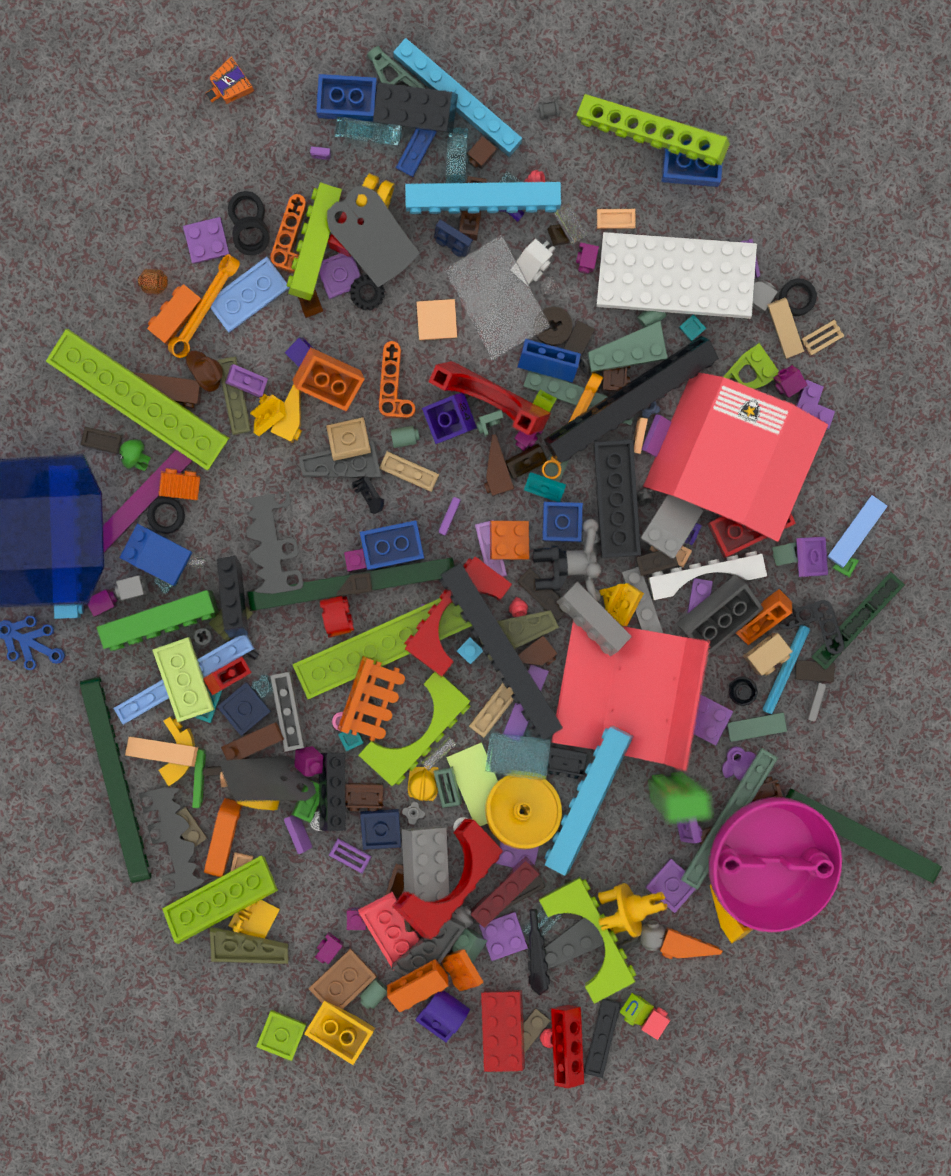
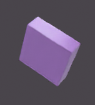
M311 147L310 154L312 158L331 159L330 148Z

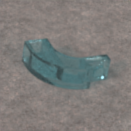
M337 117L335 137L394 146L400 144L402 126Z
M456 127L453 128V133H448L446 183L466 182L468 128Z

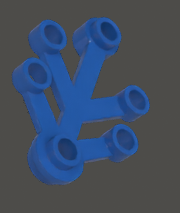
M27 616L25 620L15 623L8 620L0 621V638L5 640L8 650L7 659L9 661H17L20 657L19 652L15 650L12 638L20 643L25 658L24 667L27 670H33L37 666L30 647L49 656V660L52 663H61L65 659V653L62 649H51L33 640L44 635L51 636L54 633L52 625L46 624L41 629L21 634L16 630L26 626H36V617ZM29 618H32L34 620V623L32 625L28 624ZM4 626L8 628L7 633L2 632ZM47 626L51 628L49 634L45 632ZM12 652L16 653L15 659H12L10 657V654ZM55 652L59 654L57 660L53 658ZM28 661L33 662L32 668L27 666Z

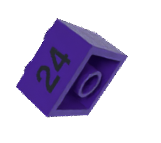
M464 393L450 396L422 408L435 444L477 429Z

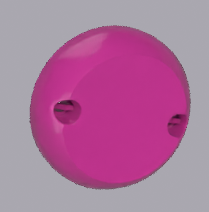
M770 797L747 804L732 814L718 831L709 856V878L715 896L722 907L741 924L764 932L791 930L805 924L818 915L832 898L842 870L840 843L830 823L812 807L790 798Z

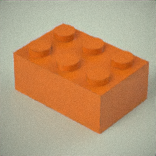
M310 347L293 378V383L296 389L347 411L365 378L361 370Z

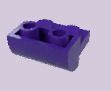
M443 990L432 995L415 1021L444 1042H447L460 1028L470 1009Z

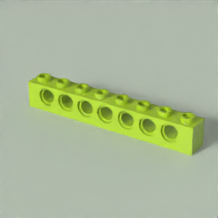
M587 94L584 95L576 115L581 121L580 123L586 127L596 126L600 131L606 133L612 131L622 138L628 136L638 143H650L652 147L657 149L667 148L673 154L683 153L690 159L697 160L699 158L712 166H715V164L722 165L730 145L728 138ZM603 112L601 117L595 118L598 113ZM621 118L618 123H613L614 119ZM638 123L636 128H630L632 124ZM656 128L653 134H648L650 129ZM668 134H674L671 139H665ZM685 140H692L690 144L683 145ZM704 145H710L707 150H701Z

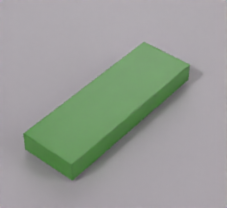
M198 749L192 808L203 806L205 749Z

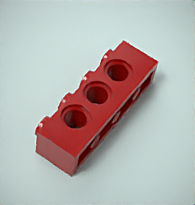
M563 1005L551 1008L554 1086L569 1089L584 1084L581 1007Z

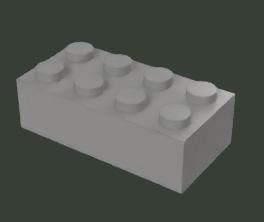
M429 826L402 829L404 891L413 893L425 902L444 898L449 894L446 827Z

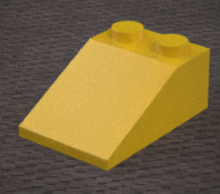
M324 1001L304 1034L354 1065L373 1034L375 1027L361 1018Z

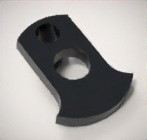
M368 476L352 482L353 489L358 487L354 491L356 493L361 492L366 500L370 513L376 514L383 510L384 499L378 495Z

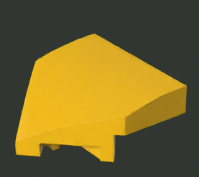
M263 394L259 398L260 404L250 413L255 417L253 433L257 436H261L285 416L284 402L274 395L267 396Z
M629 583L617 584L616 586L600 590V594L604 599L605 610L619 624L627 626L644 593Z

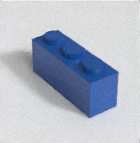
M525 339L517 368L573 382L581 354Z

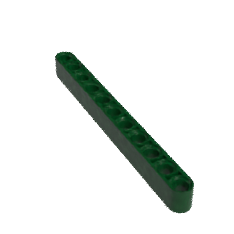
M452 557L362 573H370L372 590H379L442 579L440 574L453 567L454 561ZM350 575L303 582L301 589L274 594L255 591L247 592L250 611L336 597V593Z
M98 676L80 681V688L129 879L133 884L152 878V875L148 871L147 855L143 851L144 844L142 836H139L138 820L133 813L135 809L132 798L130 799L129 785L124 778L125 770L123 762H120V750L118 743H115L114 737L116 735L113 724L111 725L110 723L111 715L108 706L105 704L106 696L104 688H101V678Z

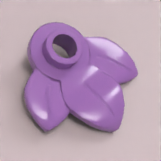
M741 747L730 748L727 752V760L722 765L724 777L729 778L735 775L741 781L756 755L752 752H745ZM736 754L740 755L738 759H734Z

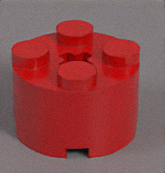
M347 596L320 600V608L323 609L322 617L328 638L354 631L352 614H347L350 613Z

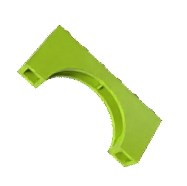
M435 672L424 683L432 696L434 704L433 719L425 734L416 742L401 748H387L371 741L358 755L391 786L395 783L399 785L406 778L403 774L408 769L412 771L419 762L416 760L421 755L425 757L432 749L429 746L434 741L438 743L445 735L443 731L446 727L451 728L458 721L456 719L457 715L460 712L464 714L471 707L468 704L471 701L446 677H440Z

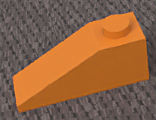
M780 589L761 603L764 609L736 632L747 645H750L792 613V601Z
M668 927L665 931L662 947L659 948L662 956L673 959V957L689 958L722 954L720 947Z

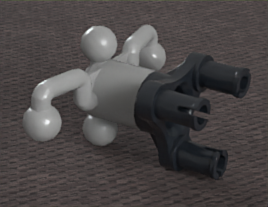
M588 519L583 524V529L587 533L584 550L562 551L558 548V545L551 546V548H533V563L551 562L554 572L552 578L535 579L536 591L551 589L553 591H560L567 576L585 575L587 592L597 602L600 600L601 594L595 589L593 578L598 577L601 573V567L596 563L598 551L593 547L595 532L598 530V523L594 519Z

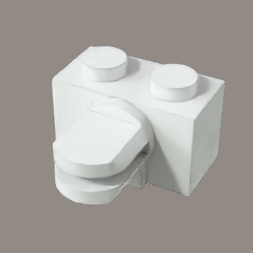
M535 239L525 248L511 271L527 285L533 280L536 282L543 275L541 270L544 271L551 262L548 260L556 248L551 246L547 249L550 244L548 241L542 245Z

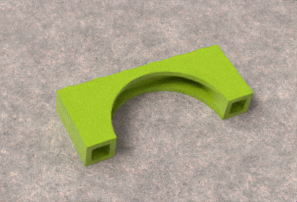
M578 877L540 897L539 901L548 917L560 913L577 914L592 922L601 933L605 944L604 961L597 974L585 983V988L595 1004L635 983L634 976L637 974L632 965H627L625 961L627 955L623 948H618L616 944L618 939L614 931L610 932L609 929L603 931L601 929L602 926L599 925V918L606 916L604 913L600 914L598 910L600 905L596 897H591L588 892L591 888L587 880H582L581 877Z

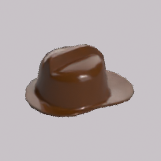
M190 351L186 356V364L202 389L214 392L218 389L223 376L222 366L218 361L206 357L202 352Z

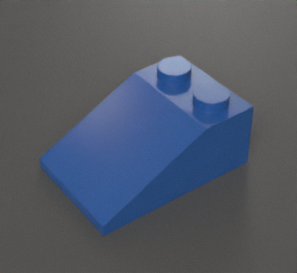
M137 524L119 558L175 586L193 552L153 530Z

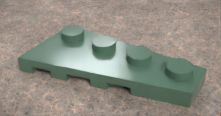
M661 321L588 352L591 373L667 360Z

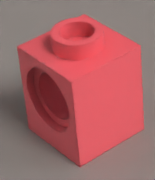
M660 1007L657 1009L653 1008L644 1024L640 1026L641 1030L658 1040L670 1022L667 1016L668 1013Z

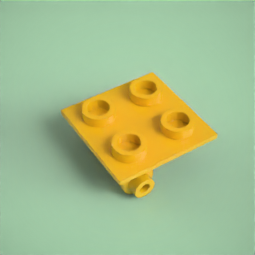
M260 900L235 913L228 926L233 928L234 932H241L265 939L280 909Z

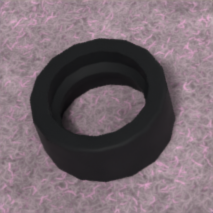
M242 191L230 199L227 209L228 215L234 224L240 220L235 213L236 205L245 199L255 202L258 209L256 217L261 220L264 219V204L255 193Z
M248 216L241 218L233 227V242L239 252L253 256L260 254L267 248L270 237L267 225L263 220ZM248 227H256L262 232V239L257 244L247 245L241 242L240 232Z
M796 278L790 280L782 287L779 293V300L782 298L787 299V293L792 287L800 286L805 288L809 295L807 305L799 309L789 305L792 316H802L814 307L817 293L811 282Z
M157 498L148 508V523L158 532L173 533L180 529L184 523V508L180 502L173 498ZM163 504H170L177 511V520L171 526H161L155 519L157 508Z

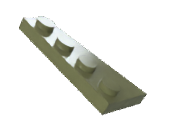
M551 610L497 621L514 649L559 628ZM487 655L489 660H492L491 655Z
M215 927L210 928L211 962L288 964L289 947L287 943Z

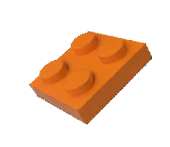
M490 521V560H528L529 521Z
M464 949L449 953L442 960L443 968L449 973L453 985L459 992L478 987L483 983L482 978Z

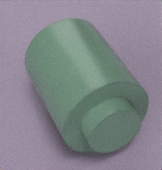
M643 311L637 317V320L645 328L662 321L667 315L665 312Z
M413 425L391 429L394 448L417 444L416 440H420L418 428L414 429Z
M375 978L360 995L362 999L360 1001L361 1004L367 1009L370 1007L374 1009L387 995V987Z

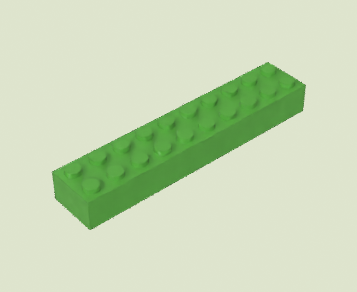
M672 772L671 776L665 777L663 774L652 775L651 779H648L650 802L668 822L711 817L708 792L686 774Z

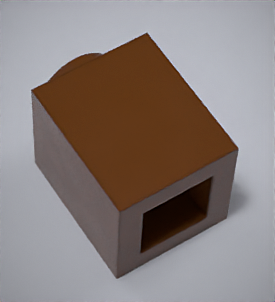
M482 136L467 153L469 164L474 168L479 167L482 170L497 153V148Z

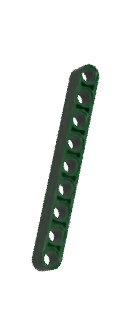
M791 788L789 789L785 798L800 801L815 809L830 823L836 834L934 884L942 866Z

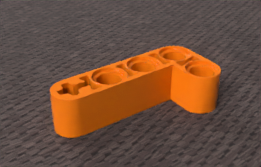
M300 194L292 195L288 201L270 257L271 262L276 268L293 274L294 269H291L294 257L298 258L299 255L292 252L307 210L305 198ZM298 201H300L302 206L297 207V214H295L296 208L294 203H298ZM296 219L297 223L295 226L289 227L287 226L288 220ZM290 237L291 242L288 245L281 244L282 238ZM278 255L285 256V260L282 263H276L275 258Z
M389 341L383 348L379 410L384 417L410 419L416 412L414 403L409 400L398 399L401 348L397 342ZM391 346L398 350L393 354V359L397 360V362L390 360V352L387 350H390ZM389 365L396 367V372L392 375L386 373V368ZM388 384L395 387L394 392L391 394L384 392V388ZM386 403L393 405V410L390 413L383 411V406ZM410 405L412 412L406 415L402 413V407Z
M224 798L219 808L204 869L206 874L222 877L225 874L237 822L243 805L237 804L236 800Z

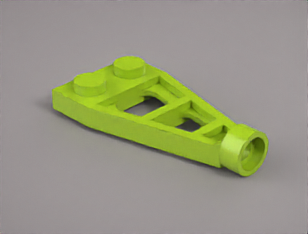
M758 343L745 352L723 377L727 379L734 378L737 383L757 389L774 380L773 377L778 375L779 371L763 347ZM745 365H750L756 373L757 378L754 381L743 383L739 378L738 373Z

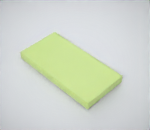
M190 637L153 649L177 722L215 710L207 685L203 680L204 677Z
M481 742L446 757L450 767L454 769L457 784L469 813L479 826L487 824L485 815L486 800L492 787L498 782Z

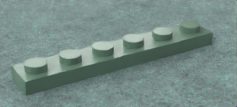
M532 371L528 372L523 387L539 392L541 389L558 400L577 406L585 389L570 382ZM596 392L587 410L608 396ZM634 417L622 423L631 426Z

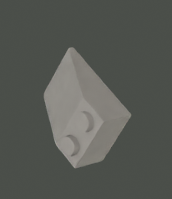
M667 495L640 539L669 558L674 559L704 510L680 498Z

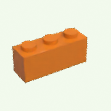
M184 284L181 287L178 286L173 291L171 300L169 302L166 301L161 306V312L158 316H153L148 322L149 327L147 329L167 346L169 341L177 335L190 319L202 300Z
M434 959L388 984L387 998L400 1013L448 987V974L439 962Z

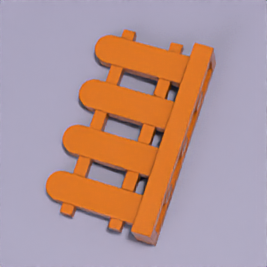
M363 656L337 729L347 734L349 730H352L351 734L357 735V732L370 736L369 740L375 741V738L383 739L386 735V731L380 727L382 720L389 721L392 718V712L386 709L388 702L395 703L398 701V693L392 690L395 684L401 685L405 682V676L399 673V668L394 667V670L381 667V662L376 661L373 664L374 660ZM371 675L370 680H369V683H368V682H367L368 676ZM376 678L389 681L387 689L374 685ZM370 696L382 699L381 707L368 703ZM363 715L375 717L374 725L361 721Z

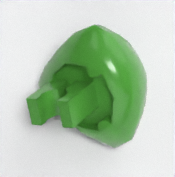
M131 439L124 442L120 447L119 455L126 469L136 467L146 471L151 457L142 454L145 446L139 439Z

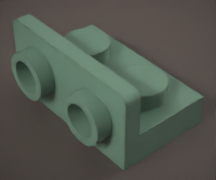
M501 410L479 417V422L476 423L479 434L483 433L484 437L489 435L486 424L492 427L501 423L500 420L503 419Z

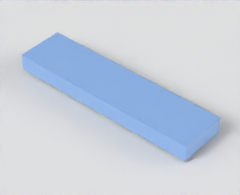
M871 495L827 557L843 568L885 511L887 505Z

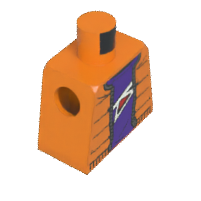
M231 56L210 76L209 79L214 87L205 94L211 102L222 97L225 103L228 104L252 93L254 89Z

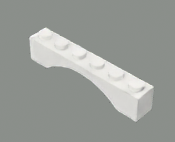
M757 551L745 553L746 557L738 558V555L726 557L727 561L720 562L719 559L708 561L706 566H701L700 563L689 565L690 569L683 571L682 567L670 569L671 573L664 575L663 571L651 573L652 577L648 578L652 600L672 597L685 583L706 573L736 574L744 580L766 577L767 573L763 554L757 555Z

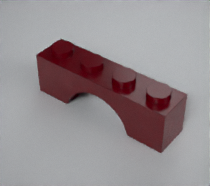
M525 856L498 887L471 908L470 915L485 928L539 875V869Z

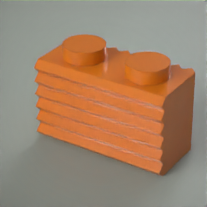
M166 468L160 474L158 495L198 500L200 476L196 475L195 471L186 470L185 474L177 473V469Z

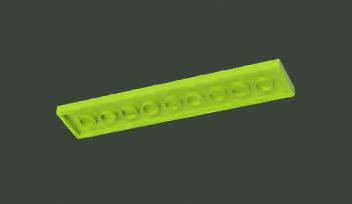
M69 329L64 331L46 360L47 363L207 471L230 439Z
M439 598L292 664L307 699L355 679L363 656L374 660L373 664L376 661L381 662L382 667L410 654L405 650L406 645L404 643L410 635L415 636L418 632L416 629L422 619L425 621L430 616L428 611L434 604L438 605L442 599ZM452 602L444 611L439 622V640L472 626L469 621L466 623L460 613L463 610L460 605L455 606Z

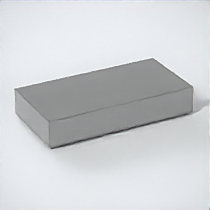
M816 682L805 719L816 721L826 689L825 684Z

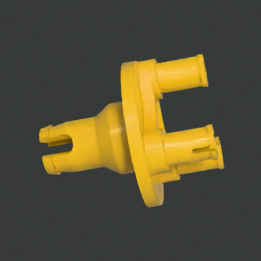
M626 883L619 884L614 889L598 893L601 904L617 900L618 911L615 912V915L599 918V925L602 926L601 929L604 931L610 928L615 934L628 931L632 937H638L642 932L641 921L647 915L667 909V904H663V902L655 904L656 901L666 899L663 892L646 896L634 895Z

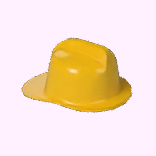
M415 767L409 772V797L419 801H433L436 798L438 788L433 771L437 770L438 767Z

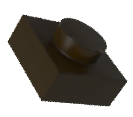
M566 223L551 225L547 228L553 246L569 244L572 241Z

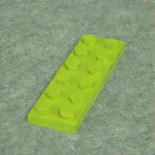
M261 855L162 908L173 940L179 944L275 893L278 889L266 859Z

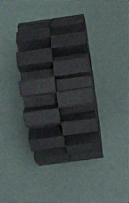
M368 274L359 276L350 286L351 300L358 308L370 311L378 308L383 303L385 288L383 285L377 287ZM365 285H370L375 290L373 298L365 300L360 296V290Z

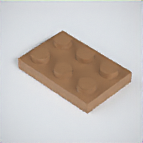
M350 948L308 989L322 1004L324 1001H327L343 1009L377 975Z

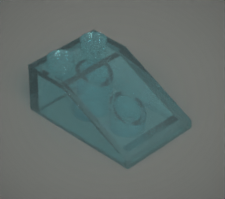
M490 733L485 772L535 780L546 779L551 740Z

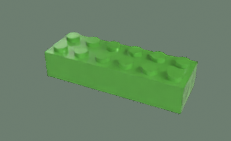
M206 590L96 628L103 649L116 651L125 648V643L134 645L143 642V637L152 639L161 636V631L165 630V633L179 630V625L183 624L184 627L197 624V619L201 618L202 621L215 618V613H218L219 610L213 591Z

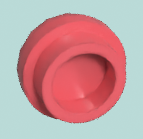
M534 170L528 175L525 182H545V175L542 171Z
M516 597L509 606V612L513 617L525 616L527 614L528 605L521 598Z
M551 1028L543 1030L540 1034V1041L546 1048L553 1047Z

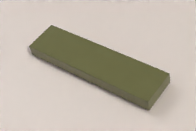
M237 357L217 360L223 369L221 382L232 435L252 432L244 391L225 383L230 366L233 364L238 366Z

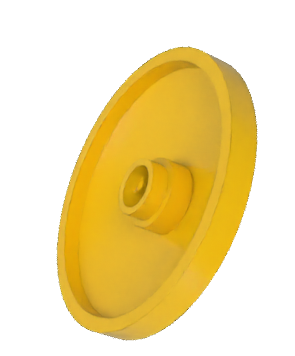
M516 772L503 777L492 787L486 800L485 815L490 830L502 843L516 849H533L550 840L558 830L562 818V805L557 791L546 779L530 772ZM520 809L524 811V814H520Z

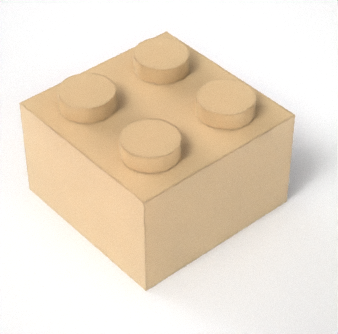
M772 633L743 655V657L757 675L767 676L775 670L774 666L777 663L782 664L790 658L789 654L793 651L778 633Z

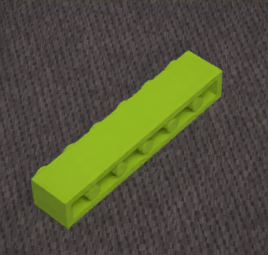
M321 182L318 189H313L311 199L314 200L313 206L309 205L306 216L309 217L308 223L304 222L301 234H304L303 241L299 240L296 251L299 252L298 258L294 257L291 269H294L293 276L289 275L286 285L290 287L288 294L311 300L330 235L327 211L333 204L339 202L342 189Z

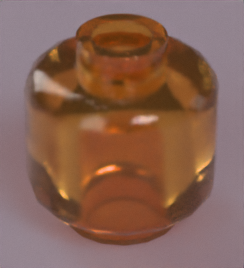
M145 269L138 277V285L146 294H161L168 286V278L160 269Z

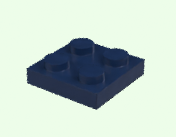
M441 219L436 225L435 241L443 247L447 246L452 249L451 251L456 256L466 258L470 252L473 240Z
M248 682L244 683L217 706L241 736L271 712Z
M399 809L360 811L363 850L401 848Z

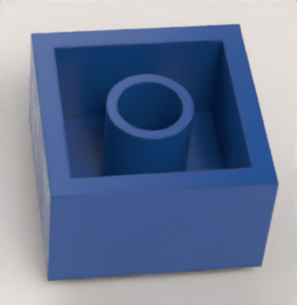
M544 502L542 541L582 542L583 503Z

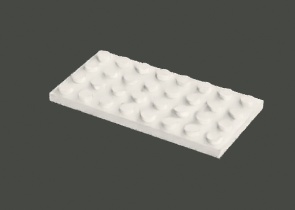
M603 232L597 307L751 319L757 244Z

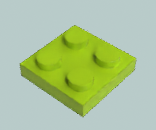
M271 1010L256 1047L292 1061L306 1023Z

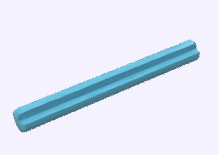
M804 625L799 627L790 647L793 652L789 654L790 658L782 664L763 706L764 712L773 713L809 634V627Z

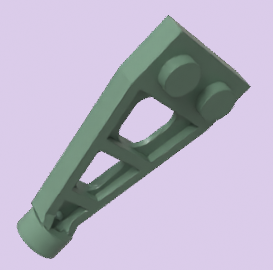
M379 46L373 48L367 54L375 67L381 83L396 85L399 82H405L410 87L424 88L421 83L388 57ZM388 66L398 73V77L391 82H388L383 74V70Z

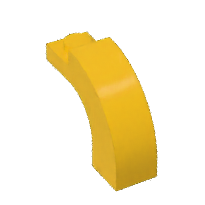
M173 716L164 720L176 744L195 747L194 737L190 728L182 731L181 728L183 726L181 722H177V719H174ZM168 763L158 771L167 785L170 786L181 779L191 766Z

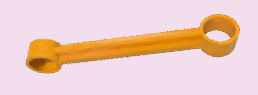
M230 254L225 255L220 261L219 272L179 337H174L169 341L168 350L175 357L183 358L187 356L190 351V339L228 277L233 276L238 270L240 262ZM182 341L184 343L183 351L174 353L175 344Z
M594 372L592 373L569 422L587 411L603 379L602 376ZM552 456L542 466L543 475L549 479L557 478L561 473V463ZM548 463H555L558 466L557 475L553 477L546 475L545 466Z

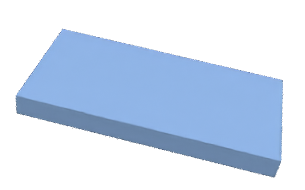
M265 257L223 288L210 308L228 333H230L290 287L286 286L287 282L269 258Z

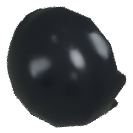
M744 676L737 677L730 682L729 697L735 704L745 706L750 705L756 700L758 689L752 679Z

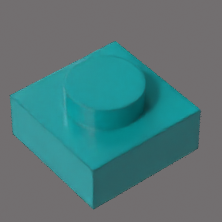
M693 314L679 326V329L692 342L706 327Z
M349 730L348 734L344 732L338 734L346 751L364 743L359 732H357V735L351 734L352 730Z

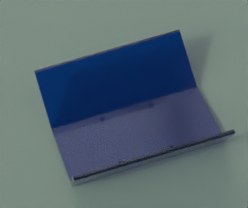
M84 454L0 459V607L89 604L104 570L102 492Z

